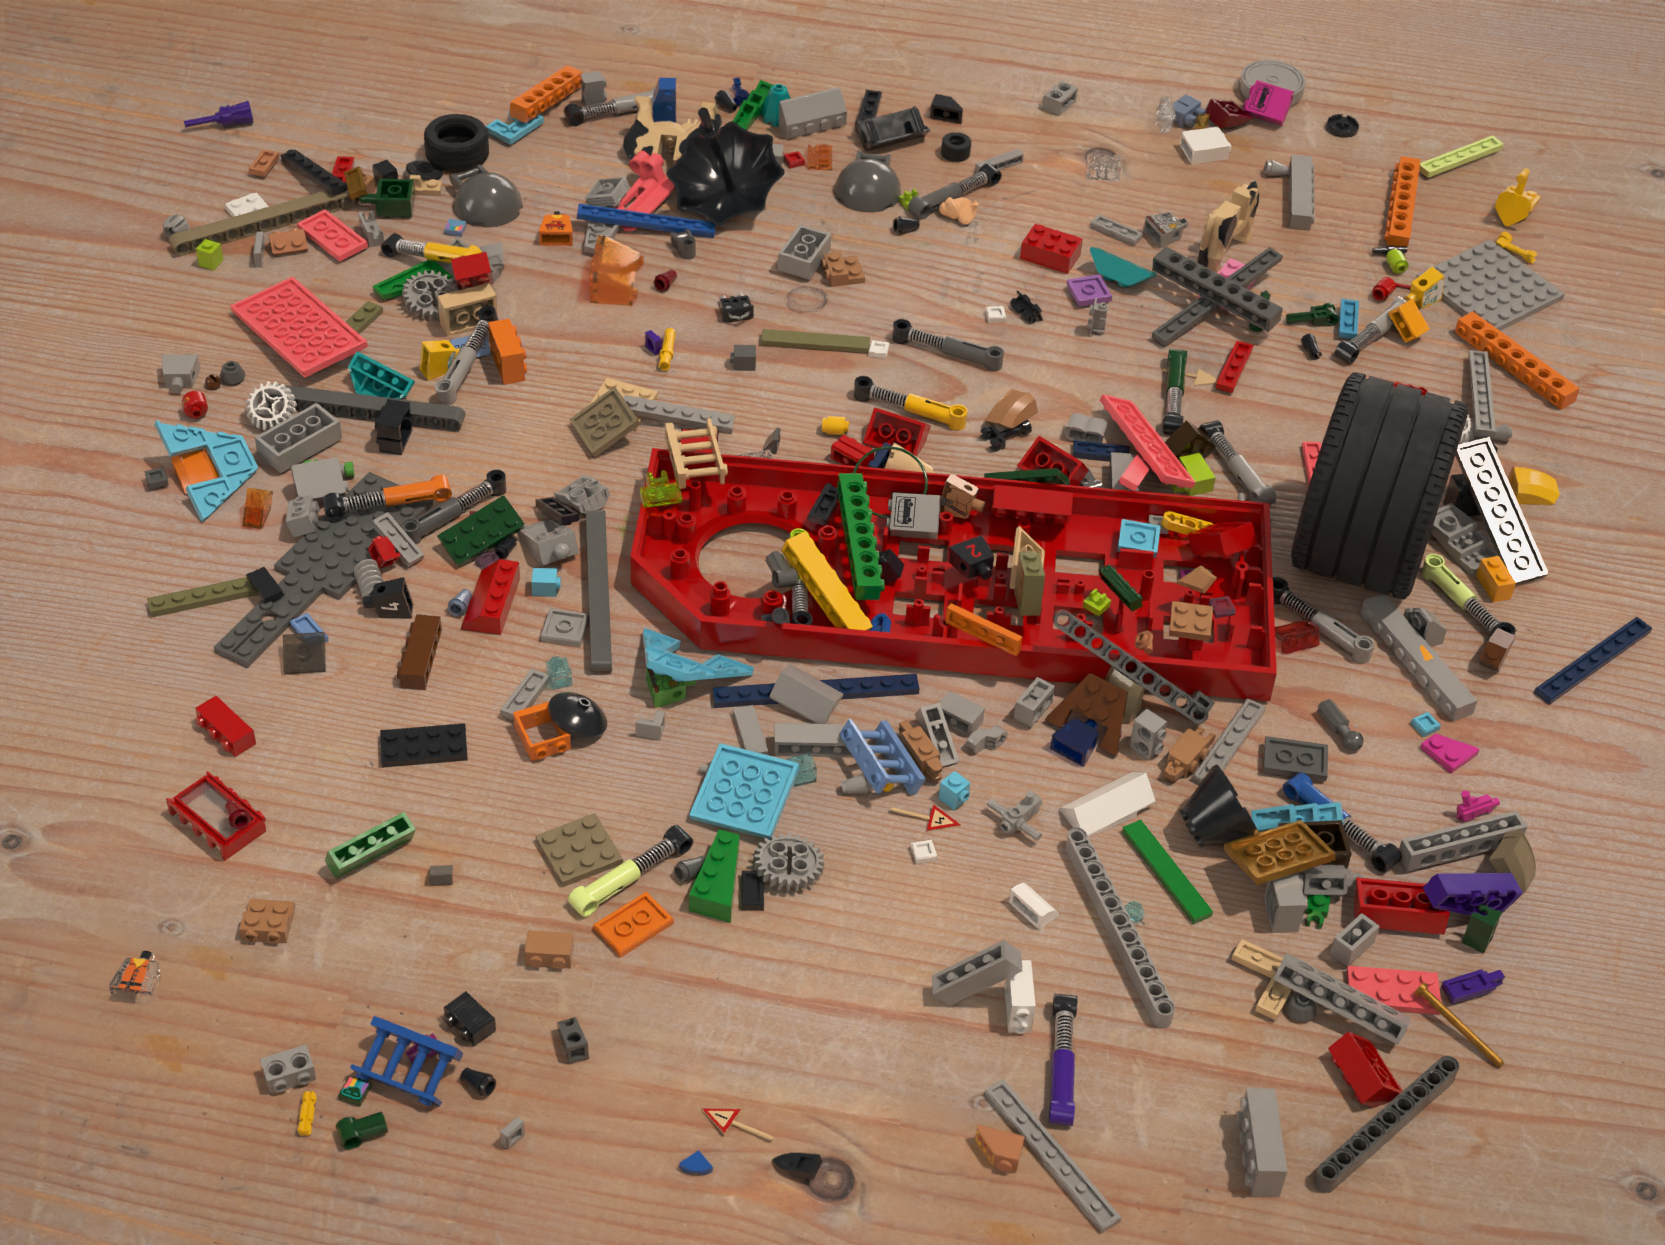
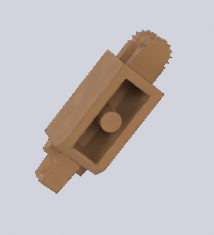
M907 720L899 722V737L923 776L927 775L931 781L939 782L942 778L941 771L943 768L940 762L941 754L921 726L913 728Z
M1199 726L1195 732L1188 728L1168 750V758L1163 776L1174 782L1180 776L1186 778L1190 772L1194 773L1201 760L1204 761L1210 750L1208 748L1213 743L1216 735L1211 732L1205 738L1202 736L1204 734L1203 727Z

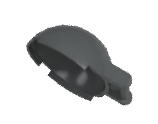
M857 151L856 160L848 164L836 180L835 196L837 200L841 199L844 201L847 208L868 213L884 211V207L892 204V207L899 202V196L901 195V184L895 171L889 166L891 154L877 155Z
M481 164L466 172L449 175L451 184L458 190L454 200L455 213L459 219L466 221L467 224L474 226L475 222L484 224V228L498 227L512 222L520 215L519 210L523 208L521 195L514 183L505 176L488 172Z

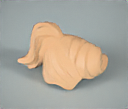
M948 197L939 206V211L942 215L954 220L958 219L961 224L967 225L974 219L979 204L976 201L971 203L967 198L952 199Z

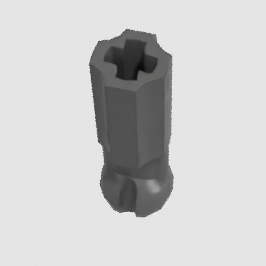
M1327 699L1322 701L1318 705L1317 710L1320 716L1333 732L1343 735V744L1348 750H1359L1364 743L1362 734L1350 730L1348 727L1349 720L1333 700Z

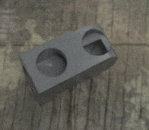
M573 1017L557 1022L559 1036L566 1052L568 1063L572 1064L589 1059L588 1042L577 1018Z

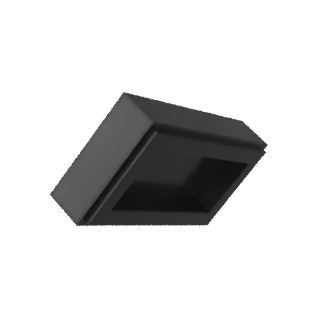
M265 567L246 574L247 580L264 603L284 596L283 590Z
M742 871V911H764L763 876L758 877L757 871Z

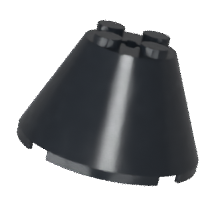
M1217 764L1211 767L1183 808L1178 810L1183 820H1188L1185 825L1191 835L1196 834L1194 839L1200 848L1203 846L1221 845L1259 834L1246 807H1242L1238 801L1236 790Z

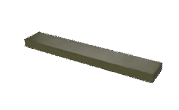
M763 329L761 345L869 353L870 337Z

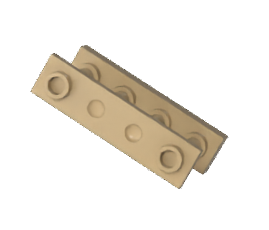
M711 418L707 419V429L678 432V430L674 429L673 423H665V439L678 489L686 488V480H689L691 477L718 474L720 484L725 482V476L728 475L727 464H723L716 439L717 429L716 426L712 425ZM708 436L709 440L707 442L689 444L678 443L679 439ZM705 449H711L712 454L690 457L681 455L682 452ZM715 462L716 467L692 470L684 468L689 464Z

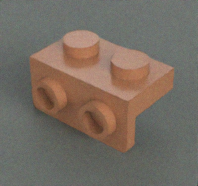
M294 228L288 232L275 231L269 234V243L273 256L308 251L304 229Z

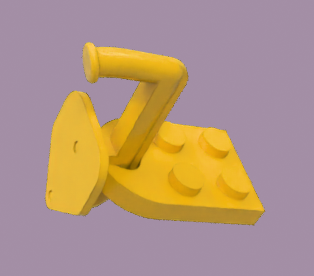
M1528 168L1523 169L1517 175V186H1508L1497 198L1495 209L1503 224L1507 227L1527 218L1529 212H1532L1539 203L1541 196H1538L1533 191H1524L1530 174Z

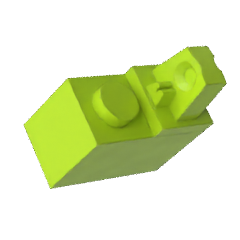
M1197 453L1179 457L1180 463L1196 483L1193 488H1180L1172 484L1173 492H1186L1188 496L1212 492L1216 477L1202 455Z

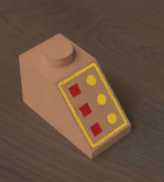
M978 1125L975 1142L992 1167L998 1168L1003 1172H1017L1025 1136Z

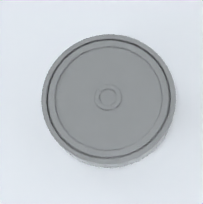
M1261 60L1247 65L1242 71L1239 87L1241 93L1248 100L1251 95L1249 94L1252 84L1255 85L1256 80L1293 91L1294 98L1291 105L1299 102L1303 96L1305 78L1297 68L1290 64L1274 60Z

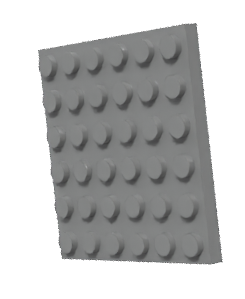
M1491 240L1485 241L1433 266L1445 276L1442 294L1443 301L1463 316L1472 311L1500 331L1563 300L1565 293ZM1423 271V272L1417 274V277H1416V278H1418V277H1419L1421 274H1423L1425 271Z

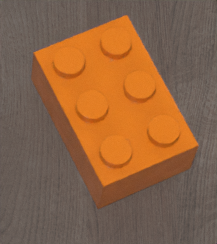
M510 318L488 322L490 351L503 385L525 381L527 366L524 359H526V352L524 348H521L522 343L520 336L517 337L516 326L512 325Z

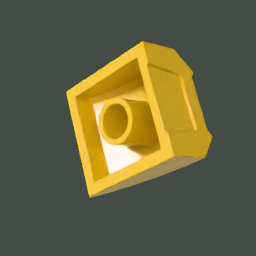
M1511 467L1508 480L1518 504H1555L1560 496L1556 479L1534 469Z

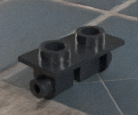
M1017 290L1018 297L1011 299V307L1018 313H1021V316L1029 323H1035L1037 318L1042 321L1041 308L1036 303L1032 304L1026 294L1022 295Z

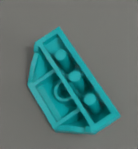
M1090 247V253L1098 273L1103 275V279L1111 282L1113 280L1118 281L1119 286L1124 288L1136 286L1157 276L1156 272L1098 247Z
M358 351L348 365L352 383L357 394L403 400L407 397L415 383L411 378Z

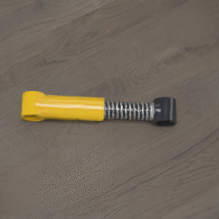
M396 233L390 235L381 244V250L387 257H394L396 254H406L445 263H451V259L482 252L474 245L464 248L432 242L425 244L406 241Z
M859 376L855 379L854 398L858 401L865 402L870 399H879L881 402L902 407L906 412L948 424V427L952 430L959 431L966 427L968 411L963 405L950 406L911 393L906 396V394L903 395V393L900 394V392L897 393L896 391L876 386L868 376Z

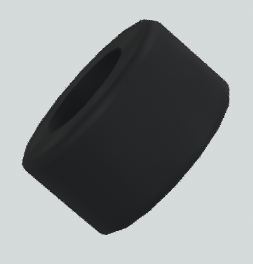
M952 132L942 138L941 154L945 159L952 162H961L969 158L971 152V139L969 136L960 132Z

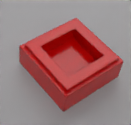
M799 151L783 155V160L790 169L805 165V159Z

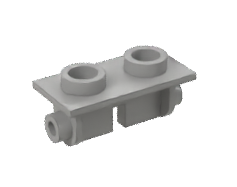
M1095 298L1094 305L1090 306L1089 315L1092 316V319L1089 318L1087 329H1091L1090 337L1092 332L1101 335L1105 331L1108 306L1104 302L1097 303V298Z

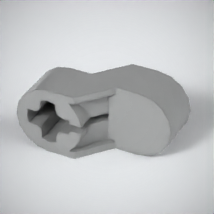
M998 725L990 730L977 729L968 737L966 746L975 753H979L984 748L997 749L1006 741L1008 732Z

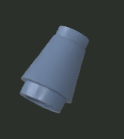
M467 589L461 590L449 601V612L454 616L464 615L467 612L472 593Z

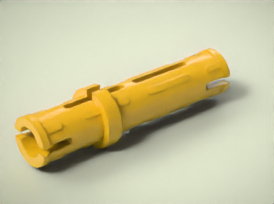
M673 328L665 330L662 349L659 352V367L663 371L670 369L671 360L674 356L673 348L676 331Z

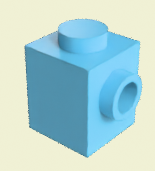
M533 568L532 596L556 597L557 589H561V577H557V569Z
M956 771L952 772L940 782L939 799L953 810H956L969 799L971 782Z

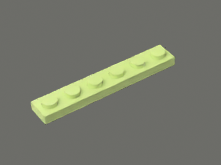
M1490 136L1420 163L1419 171L1429 178L1502 150L1504 144L1494 136Z

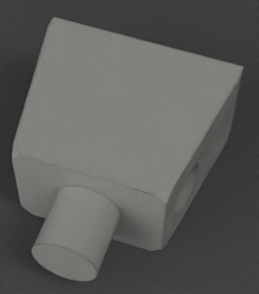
M198 354L162 355L166 387L171 388L175 393L181 392L183 388H192L200 372Z

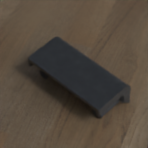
M916 106L864 121L858 120L855 123L865 151L923 137L931 131L928 126H924L919 109Z

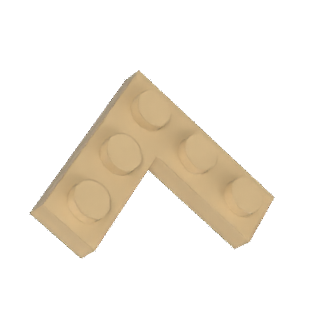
M1241 939L1233 953L1232 960L1272 978L1260 998L1255 1011L1277 1020L1293 991L1291 988L1273 979L1283 958Z

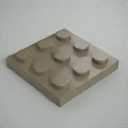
M615 386L570 418L573 426L594 457H597L640 425V422Z
M595 813L535 835L539 848L562 887L612 869L623 863V858Z

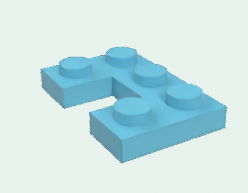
M508 111V117L515 120L514 123L507 125L496 119L488 124L486 128L489 134L511 145L543 124L544 117L537 115L527 123L510 117V111Z

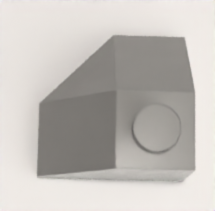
M1425 608L1405 609L1404 617L1430 647L1443 644L1447 630L1435 615Z

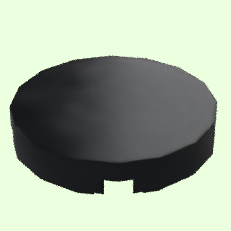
M1336 114L1328 118L1326 129L1334 136L1348 138L1357 134L1359 123L1352 116L1347 115V117H1344L1343 114Z

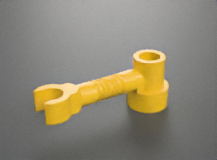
M1502 232L1497 237L1495 243L1501 248L1522 256L1530 264L1535 262L1536 259L1534 257L1537 253L1535 251L1523 250L1511 244L1513 238L1508 232Z

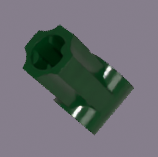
M382 1111L359 1119L345 1117L336 1124L342 1147L348 1150L357 1148L363 1143V1140L388 1132Z

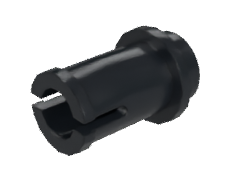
M513 536L495 547L494 553L496 557L504 559L509 556V552L517 545V541Z

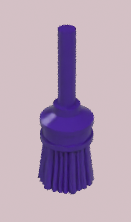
M249 101L233 106H220L219 111L212 116L184 121L185 128L211 122L221 123L224 127L234 126V124L254 123Z

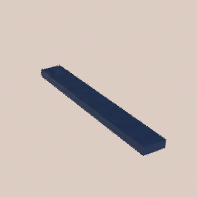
M1635 617L1536 687L1534 693L1549 705L1651 633L1652 627L1640 618Z

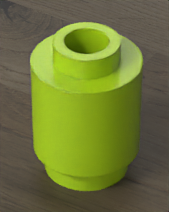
M1392 249L1387 253L1386 261L1395 274H1401L1407 270L1409 263L1401 251Z

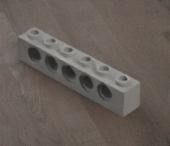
M1518 811L1405 838L1402 839L1399 847L1402 855L1400 862L1406 872L1496 850L1507 831L1521 830L1525 835L1527 825Z
M1286 953L1273 978L1275 981L1399 1045L1411 1020V1017Z

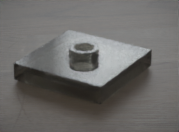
M325 632L283 635L284 675L326 672Z

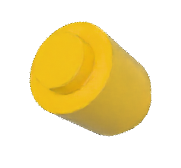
M828 416L823 418L822 432L827 433V435H845L846 432H849L850 421H846V417Z

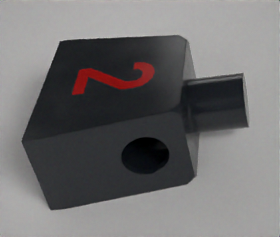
M982 535L949 547L948 562L965 577L971 579L980 575L984 580H987L992 576L994 555Z

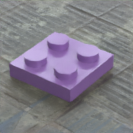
M1100 274L1067 280L1066 285L1078 307L1093 305L1095 298H1097V303L1111 302L1112 295Z

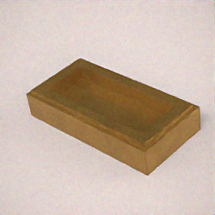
M360 166L344 172L351 200L368 194Z

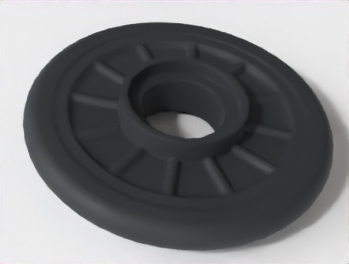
M412 161L406 165V170L410 175H420L423 180H437L443 176L442 169L430 162Z

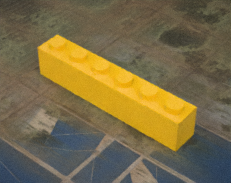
M806 532L787 539L781 552L796 570L798 576L834 627L870 631L873 626L869 618L864 615L859 604L849 594L847 587L842 584L836 572L827 563L825 556L817 549L813 539Z

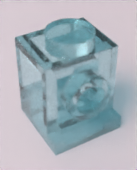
M555 656L546 661V671L550 675L552 690L573 686L572 671L566 657L560 658ZM565 676L564 679L556 680V678Z

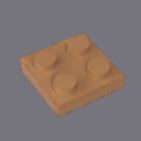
M1172 601L1169 636L1210 641L1213 606Z

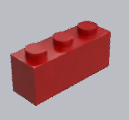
M217 695L195 708L197 715L195 720L199 727L205 728L213 740H218L222 748L226 752L229 751L234 757L256 745L254 730Z

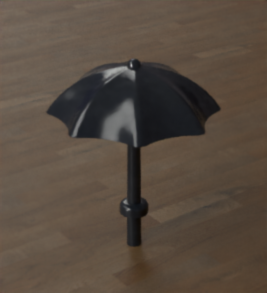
M705 107L698 110V116L701 121L698 127L700 135H691L687 138L681 157L666 173L677 191L678 210L703 215L715 225H722L731 218L743 213L762 211L772 186L785 174L784 169L778 164L773 153V137L768 134L749 132L733 121L720 128L718 121L711 119L708 109Z

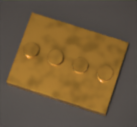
M1302 820L1224 844V851L1257 885L1335 861V852Z

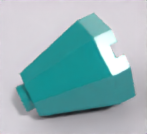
M776 84L770 88L761 109V117L764 123L768 124V122H771L772 126L779 127V101L791 99L786 86Z

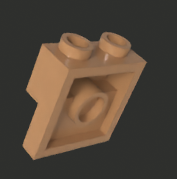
M841 252L824 254V258L821 259V267L825 269V278L829 280L831 287L865 283L866 277L858 256L842 257Z
M250 899L247 911L243 913L239 928L241 940L287 943L295 911V902Z

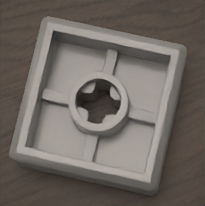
M626 177L598 179L585 197L587 199L586 202H588V205L616 208L620 205V200L627 195L626 192L630 188L628 186L629 183H627L628 180H626Z

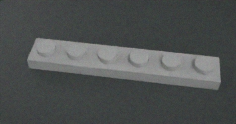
M629 395L624 396V400L635 416L707 429V419L711 418L712 425L716 426L717 430L732 434L735 415Z

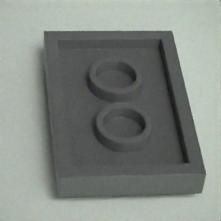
M1265 737L1263 773L1294 777L1302 772L1311 780L1326 782L1328 775V745Z

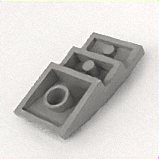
M1450 503L1438 509L1431 533L1445 551L1473 576L1477 573L1481 559L1495 557L1498 554L1489 546L1490 540L1477 530L1478 523Z

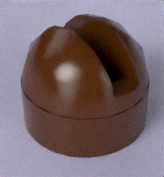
M214 374L206 377V388L210 391L219 389L221 387L219 377Z

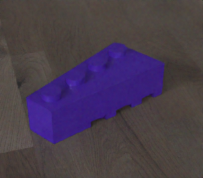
M1437 873L1423 886L1433 908L1469 916L1473 912L1487 916L1485 912L1479 910L1480 905L1487 906L1496 911L1500 910L1503 913L1523 894L1512 873Z

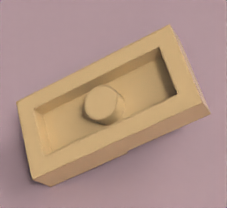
M410 175L409 179H414L415 195L441 196L442 180H422L420 175Z

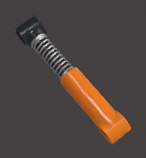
M436 475L429 481L383 488V491H380V493L378 491L376 494L375 492L373 494L369 493V495L366 493V496L365 494H362V496L359 494V497L356 495L355 497L352 496L351 498L349 496L347 498L342 497L338 493H329L323 497L322 502L326 517L330 520H338L344 516L345 512L351 511V509L354 511V508L356 510L358 508L361 510V507L365 509V506L372 508V505L374 507L375 505L379 506V504L382 506L384 503L386 507L428 500L444 502L451 498L452 491L448 478L444 475Z

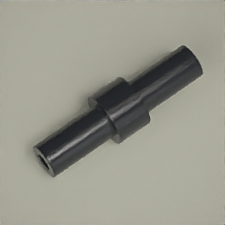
M1386 245L1385 247H1373L1372 253L1387 255L1392 249L1407 253V246L1394 247V245Z

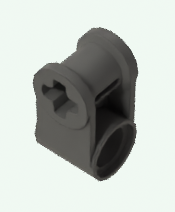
M685 229L684 232H673L670 234L673 247L676 248L683 259L689 260L696 256V240L691 235L689 229Z

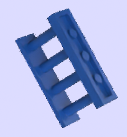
M374 1016L370 1025L376 1029L375 1033L377 1035L362 1068L351 1064L350 1069L356 1072L355 1077L366 1082L372 1079L418 1097V1102L431 1107L432 1104L440 1106L442 1101L433 1095L448 1062L451 1063L452 1059L460 1062L464 1053L454 1046ZM392 1035L397 1037L396 1041L398 1043L383 1076L371 1072L385 1038ZM412 1043L418 1046L417 1049L419 1051L404 1084L392 1080V1077L406 1046ZM433 1051L439 1054L438 1058L440 1059L425 1092L412 1088L427 1054Z

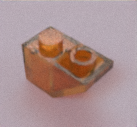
M247 488L243 527L263 529L271 511L273 491Z

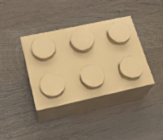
M489 283L437 296L440 325L447 337L474 330L479 320L478 311L483 306H493L498 315L497 296Z

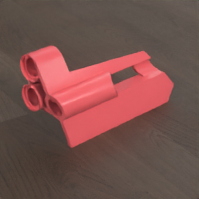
M639 151L630 160L629 167L640 178L619 202L620 205L614 209L625 210L624 207L633 197H636L626 210L651 214L673 192L675 186L666 177L662 168L664 160L659 154L653 153L649 156L645 151ZM622 225L624 232L637 229V227Z

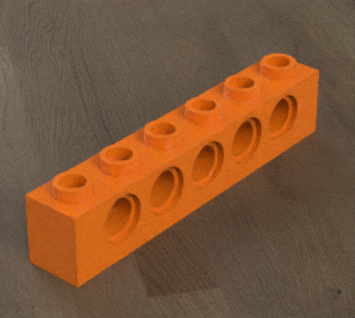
M566 65L510 101L509 116L527 123L579 89L583 72Z

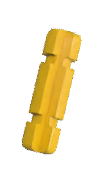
M305 1091L303 1093V1103L301 1104L299 1116L300 1122L297 1129L298 1134L301 1136H309L312 1131L311 1124H313L314 1105L317 1098L316 1093L313 1091Z

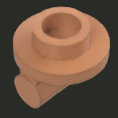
M1150 631L1139 633L1136 637L1135 646L1139 650H1144L1146 654H1151L1153 652V634Z

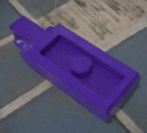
M1481 969L1442 982L1441 988L1450 1002L1455 1004L1496 990L1497 986L1503 984L1505 976L1501 970L1488 973Z

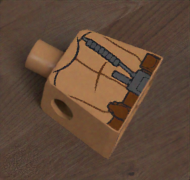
M950 474L946 480L940 500V514L942 512H950L953 514V517L967 519L972 510L982 513L986 502L976 499L978 493L976 486L954 474Z

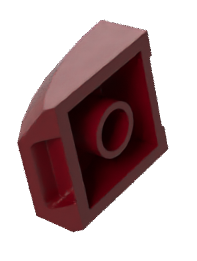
M1210 99L1205 109L1206 119L1213 122L1219 129L1236 127L1253 119L1231 100Z

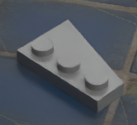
M589 221L584 251L601 256L622 225Z

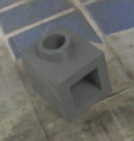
M734 345V352H730V363H734V370L756 371V345Z

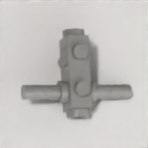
M1027 791L1025 798L1020 803L1008 809L993 799L988 801L987 806L1002 816L1003 821L1000 823V828L1003 832L1012 835L1016 830H1022L1036 841L1041 838L1042 834L1027 824V821L1039 811L1043 803L1040 796L1034 794L1033 791Z

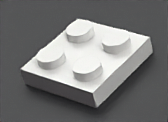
M257 193L225 203L226 210L232 217L269 207Z

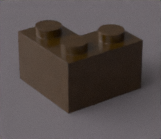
M1187 420L1165 441V444L1178 460L1179 457L1200 453L1203 459H1205L1216 448L1215 443L1204 431Z

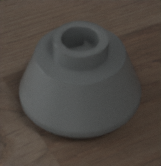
M229 361L222 366L220 380L225 384L236 385L245 378V371L239 363Z
M1300 993L1294 994L1286 1001V1013L1295 1021L1307 1022L1316 1015L1314 1001Z

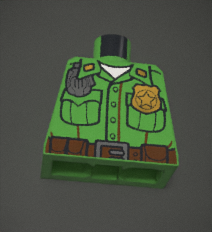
M646 667V681L655 708L685 699L686 687L696 685V680L675 681L669 675L656 674L652 669Z

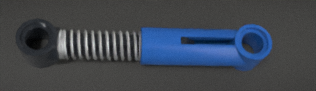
M1300 772L1283 784L1285 795L1292 801L1298 800L1303 805L1334 803L1313 786L1311 779L1305 773ZM1342 809L1343 826L1346 836L1355 844H1358L1361 849L1367 851V854H1370L1371 862L1378 871L1387 872L1401 861V852L1395 845L1391 843L1385 845L1380 843V841L1377 842V839L1371 837V834L1368 835V832L1363 830L1362 827L1360 828L1357 823L1351 821V815Z

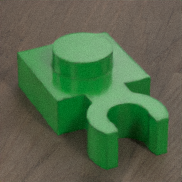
M1308 894V908L1305 910V913L1308 914L1306 926H1310L1311 921H1316L1319 924L1318 929L1322 928L1324 918H1327L1331 896Z

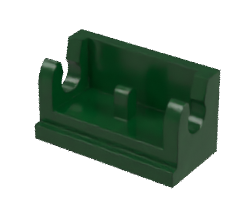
M1480 905L1479 910L1485 912L1487 916H1482L1476 912L1472 913L1461 943L1485 953L1493 939L1502 911H1496L1487 906Z

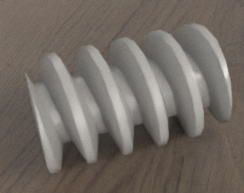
M366 559L355 566L354 576L356 577L362 598L364 596H372L373 586L384 582L377 562L372 559Z

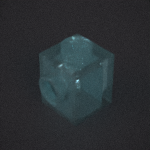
M811 753L786 758V760L797 762L800 765L792 787L816 782L817 767Z

